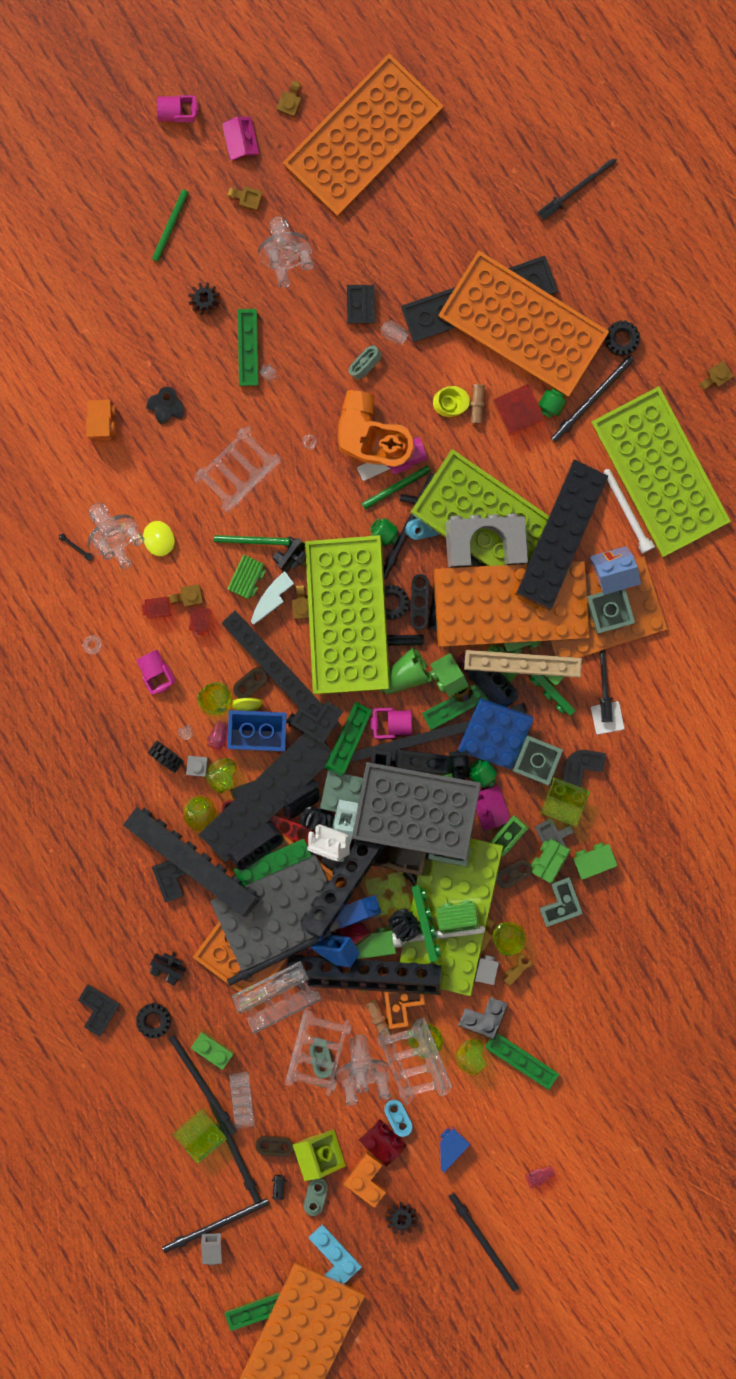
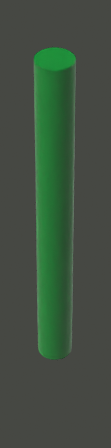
M182 189L152 256V260L156 262L160 260L189 194L184 189Z
M426 465L362 502L363 508L366 510L431 472L429 466Z
M214 535V543L290 546V538Z

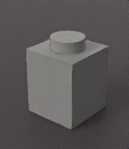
M188 756L186 775L207 777L208 757Z
M484 955L483 958H479L475 981L494 985L499 963L495 961L494 956Z
M221 1233L202 1234V1263L208 1265L222 1264Z

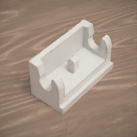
M320 824L316 826L315 837L314 832H309L308 851L334 861H339L350 854L349 835Z

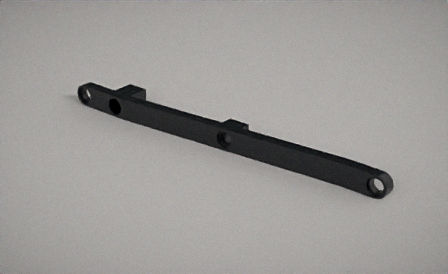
M525 702L511 707V709L522 713L528 712ZM470 721L354 751L350 762L371 757L373 749L392 752V761H394L396 750L466 732ZM254 781L230 789L232 798L238 797Z

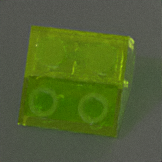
M554 777L539 813L577 827L590 791Z
M204 1107L173 1133V1136L197 1164L227 1139L219 1125Z

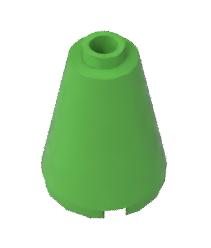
M410 649L389 668L390 689L380 690L382 693L390 695L430 683L433 680L431 673L426 672L428 665L417 649Z

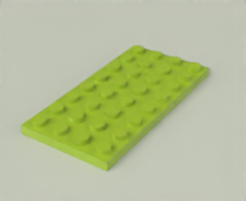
M660 386L591 422L662 558L731 522Z
M453 449L450 450L410 514L445 538V522L451 520L450 517L462 516V519H469V516L481 515V518H488V515L499 514L500 517H507V514H518L519 517H525L528 563L549 517L546 513ZM486 528L476 530L470 540V555L486 566L504 565L503 543L499 535L493 530Z
M381 536L305 541L313 694L390 689Z
M471 838L469 847L472 848L469 868L432 860L429 876L418 875L416 886H422V889H425L427 892L428 900H425L427 908L430 907L433 918L430 919L431 926H435L436 931H439L437 908L442 907V904L452 903L453 906L461 905L460 902L465 900H471L472 903H476L478 906L479 924L484 926L486 930L504 845ZM413 897L411 911L413 912V915L417 917L416 919L420 923L415 900ZM485 932L435 939L436 945L440 946L442 956L439 957L440 961L435 964L442 965L443 990L468 996L472 995ZM425 940L407 942L406 945H403L400 962L430 964Z

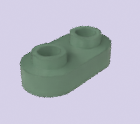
M374 345L367 347L350 365L349 374L356 380L364 378L380 361L382 357L381 351Z
M315 1040L309 1048L313 1070L319 1078H327L333 1070L329 1048L325 1041ZM316 1046H321L323 1048L322 1052H317L315 1050ZM320 1065H326L327 1069L325 1071H321L319 1068Z
M324 1178L314 1179L309 1182L304 1201V1210L308 1215L316 1216L323 1209L328 1184ZM319 1184L321 1185L322 1189L320 1191L315 1190L314 1186ZM315 1203L317 1208L311 1209L310 1204Z

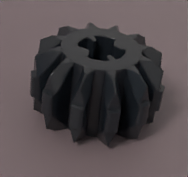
M208 282L205 284V288H203L201 283H198L199 290L192 287L195 294H188V297L193 299L188 303L189 305H195L192 309L194 312L200 308V315H203L204 310L210 315L209 308L216 311L217 308L214 304H220V300L215 299L220 296V293H214L216 290L215 286L209 290L210 284ZM202 295H204V297L205 295H208V302L205 303V301H203V303H201L200 297Z
M307 806L301 813L300 823L307 829L315 831L316 826L319 824L331 828L334 817L331 813L321 808Z
M406 908L395 911L388 919L390 924L388 927L392 929V934H395L396 939L400 938L402 942L413 940L421 931L420 923L416 919L417 917Z
M402 1201L399 1208L394 1203L392 1204L394 1211L391 1209L387 1210V1213L391 1216L385 1217V1220L392 1221L387 1227L392 1228L395 1226L393 1233H397L398 1229H400V1234L404 1235V1229L411 1233L409 1226L416 1228L417 1224L413 1221L418 1220V1216L413 1215L416 1212L415 1208L409 1211L410 1203L405 1208ZM402 1214V1216L406 1215L405 1222L403 1223L401 1222V1220L400 1222L397 1221L399 1219L398 1215Z

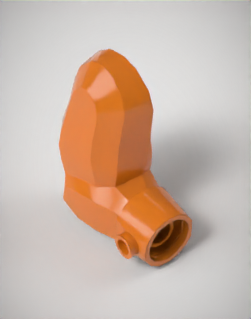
M348 390L338 423L339 450L356 459L374 465L395 467L406 463L415 451V442L409 430L402 425L382 424L373 421L374 395Z

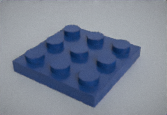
M480 698L458 750L459 752L468 750V755L512 770L534 718L531 715Z

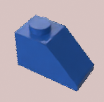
M376 896L363 898L345 905L337 917L340 929L367 921L381 914Z
M333 935L312 946L315 952L338 966L351 967L360 954L350 937Z
M454 1127L451 1129L446 1128L440 1135V1163L443 1172L470 1145V1142Z

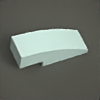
M285 571L274 580L261 597L251 620L253 625L284 603L280 595L294 585Z
M339 800L332 829L349 835L350 846L358 803Z

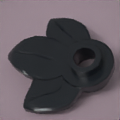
M166 386L161 388L158 394L152 395L147 401L146 409L155 410L156 419L160 424L166 423L172 415L180 419L184 415V405L177 398V393L172 387ZM165 393L170 394L171 398L169 400L164 398Z

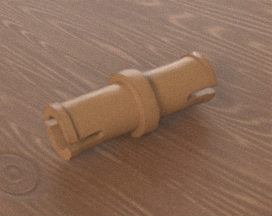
M473 384V400L470 402L472 406L471 423H483V406L486 404L484 402L485 385Z
M377 999L366 1003L372 1017V1024H375L381 1040L391 1036L392 1033L385 1020L387 1019L386 1015H383Z

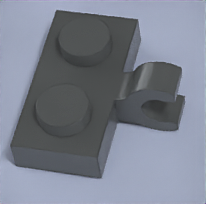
M552 818L534 826L542 843L545 840L549 842L550 838L565 845L562 838L574 833L571 825L558 831Z

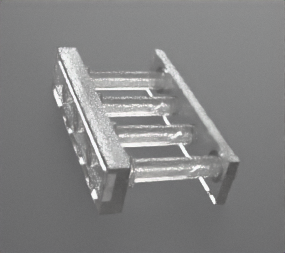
M250 426L247 428L242 427L236 433L238 437L206 468L202 467L195 473L196 478L194 480L197 483L203 480L223 500L221 508L226 513L230 512L282 461L276 453L273 456L269 455L249 435L252 431ZM242 440L264 460V465L260 469L255 468L235 448ZM229 453L250 473L249 476L251 478L246 483L244 481L241 482L222 462ZM215 466L236 486L237 492L233 496L227 495L208 475Z
M301 961L232 995L238 1013L241 1014L247 1011L250 1017L247 1018L253 1034L322 1000L317 987H308L305 981L309 978ZM298 985L301 991L291 996L288 990ZM281 994L284 1000L274 1004L271 998ZM264 1002L267 1008L257 1013L253 1007Z
M305 1008L285 1084L292 1086L293 1082L297 1081L327 1088L326 1095L330 1096L331 1092H335L337 1085L334 1077L345 1035H350L352 1025L348 1024L349 1019H345L343 1025L314 1017L315 1015L311 1014V1009ZM316 1025L342 1032L340 1042L335 1043L309 1036L310 1034L306 1033L308 1026ZM308 1043L337 1051L335 1061L332 1062L305 1055V1052H301L303 1044L307 1045ZM302 1062L331 1069L330 1081L301 1074L300 1071H297L298 1063L302 1064Z
M425 1018L417 1019L412 1026V1030L393 1035L389 1034L387 1028H383L378 1035V1043L383 1048L398 1085L399 1095L404 1100L405 1105L410 1104L415 1097L414 1094L433 1089L438 1091L439 1096L447 1095L452 1085ZM412 1037L417 1039L419 1047L396 1052L393 1042ZM420 1054L424 1056L425 1065L403 1069L401 1059ZM425 1072L431 1073L433 1082L411 1087L407 1079L409 1076Z

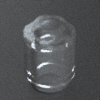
M390 320V322L385 321L380 330L383 332L382 337L395 345L399 344L403 346L410 334L406 331L405 327L393 320Z

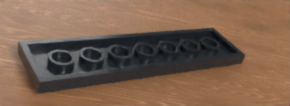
M546 256L508 268L550 295L558 292ZM455 287L401 306L413 343L456 328L438 317Z
M575 459L572 461L515 595L549 611L552 609L608 475Z
M304 733L198 835L226 862L229 859L228 852L234 845L265 825L286 804L285 798L305 786L326 766L332 750L325 743L322 744Z

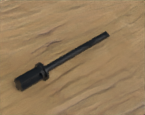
M613 158L606 162L596 172L589 175L559 199L554 196L552 201L537 211L538 217L544 221L557 210H562L563 202L611 167L617 159Z
M601 650L600 664L603 698H598V701H600L601 722L608 723L613 722L611 701L613 698L608 697L605 650Z

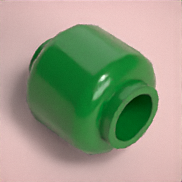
M551 389V391L546 390L538 403L539 408L542 409L541 413L549 418L552 415L558 417L567 403L564 399L565 395L554 389Z
M387 518L376 519L370 527L371 536H381L382 546L393 545L399 537L397 535L398 527Z
M479 759L469 767V778L473 782L481 783V788H490L495 784L497 771L488 761H481Z

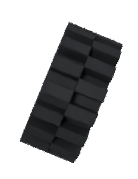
M620 320L616 323L614 322L608 328L609 333L605 337L606 347L609 348L611 353L613 352L616 356H628L636 350L640 342V332H638V328L632 322ZM625 331L629 334L630 341L627 345L617 344L615 335L618 332Z
M385 586V598L389 595H395L399 599V606L396 609L389 610L386 608V619H398L408 609V595L399 586Z
M157 740L147 752L173 773H176L184 762L177 754Z
M147 1004L140 1009L136 1016L138 1031L148 1038L156 1039L163 1036L170 1028V1012L162 1004ZM151 1013L158 1014L161 1018V1024L157 1028H151L146 1023V1018Z

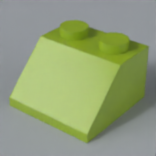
M334 1130L303 1139L293 1144L304 1181L322 1178L346 1166Z

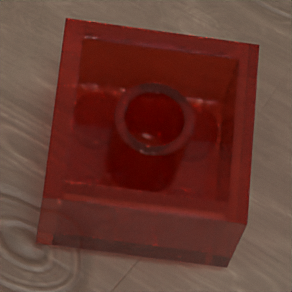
M529 384L493 399L494 407L508 437L544 420Z

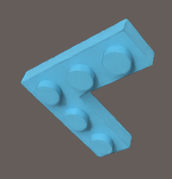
M323 1224L309 1236L314 1245L334 1265L325 1276L344 1284L362 1268V1265Z

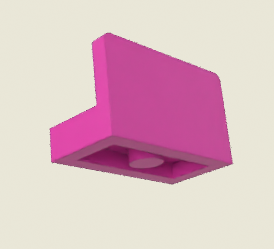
M236 117L223 123L230 160L259 154L251 117Z
M500 786L480 791L476 811L483 831L506 824L510 820V816Z

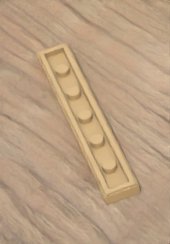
M466 650L464 670L581 678L582 658Z

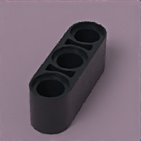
M424 574L415 575L411 582L410 623L415 630L424 629L428 622L429 580ZM417 578L425 580L426 584L423 588L415 586L414 582ZM415 598H424L425 605L423 607L415 606ZM416 616L423 617L424 625L416 626L413 622Z
M467 671L470 678L493 703L508 707L518 699L517 690L501 672Z
M266 823L234 845L229 850L228 856L238 870H245L280 846L284 841V837L274 823Z

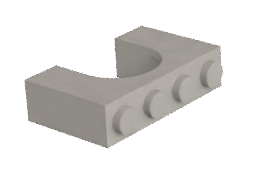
M493 514L488 515V518H481V515L469 516V519H462V516L450 517L451 520L445 522L448 568L469 567L471 565L470 540L473 533L482 528L493 530L501 538L504 551V565L528 563L525 517H519L518 514H507V517Z

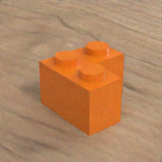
M87 400V438L90 441L113 440V435H116V424L112 421V416H115V404H112L111 400Z
M384 992L389 1029L407 1027L406 1007L424 1005V994Z
M366 1151L344 1180V1185L375 1208L386 1193V1189L372 1179L381 1168L382 1163Z

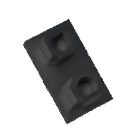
M288 536L287 538H290V546H286L289 549L285 555L277 551L272 557L277 566L286 573L291 567L296 569L299 564L302 566L306 565L302 560L306 555L303 552L305 543L299 538L295 539Z
M468 750L449 752V767L453 778L462 780L469 778Z
M175 951L171 956L166 953L163 956L156 953L150 963V974L159 977L163 971L168 974L166 978L167 983L175 985L178 980H181L187 968L181 966V961L175 958L177 955Z

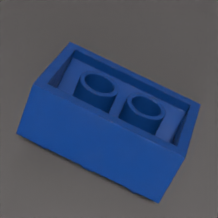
M229 710L227 749L286 751L287 713Z

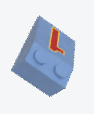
M626 546L589 556L604 595L641 584L638 566L632 553Z

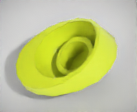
M457 386L445 387L439 390L433 398L434 409L438 414L445 417L459 416L468 409L470 403L467 392Z
M153 521L144 529L143 541L146 548L152 554L164 556L171 552L175 539L172 530L166 523Z
M256 698L233 700L232 708L236 711H257L262 707L263 700Z

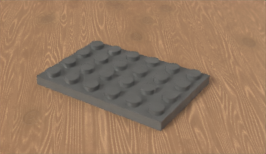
M366 762L352 839L467 860L481 783Z
M316 853L312 857L243 886L244 888L249 886L257 892L256 897L260 899L247 918L241 916L218 897L210 900L241 971L264 962L313 937L301 929L300 920L305 912L309 913L312 908V901L316 896L319 897L323 892L321 889L328 880ZM328 897L325 902L332 904L336 898ZM321 912L315 915L317 920H322L325 917V914ZM337 919L331 926L330 931L340 928Z

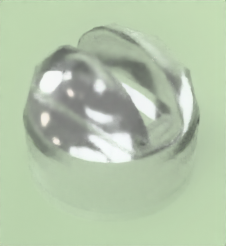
M307 434L302 439V445L305 449L312 450L317 446V439L314 435ZM310 437H312L313 439H312V441L310 442V445L307 446V445H306L307 441L309 440Z
M192 725L182 726L177 729L178 735L183 740H189L193 736Z

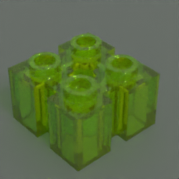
M403 872L387 874L388 879L381 880L380 876L365 879L368 895L376 896L382 912L374 918L388 915V909L396 908V911L405 908L412 909L408 892L403 893L401 888L406 886ZM386 889L394 892L391 895V899L383 897Z

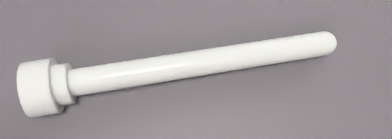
M604 470V474L608 475L607 481L639 540L638 548L641 554L655 548L653 541L644 535L611 470Z
M480 926V929L448 934L436 931L437 937L435 939L481 934L485 932V928ZM418 933L416 938L408 942L423 941V933ZM395 934L392 935L395 948L406 945L407 941L402 942L400 938L396 939Z

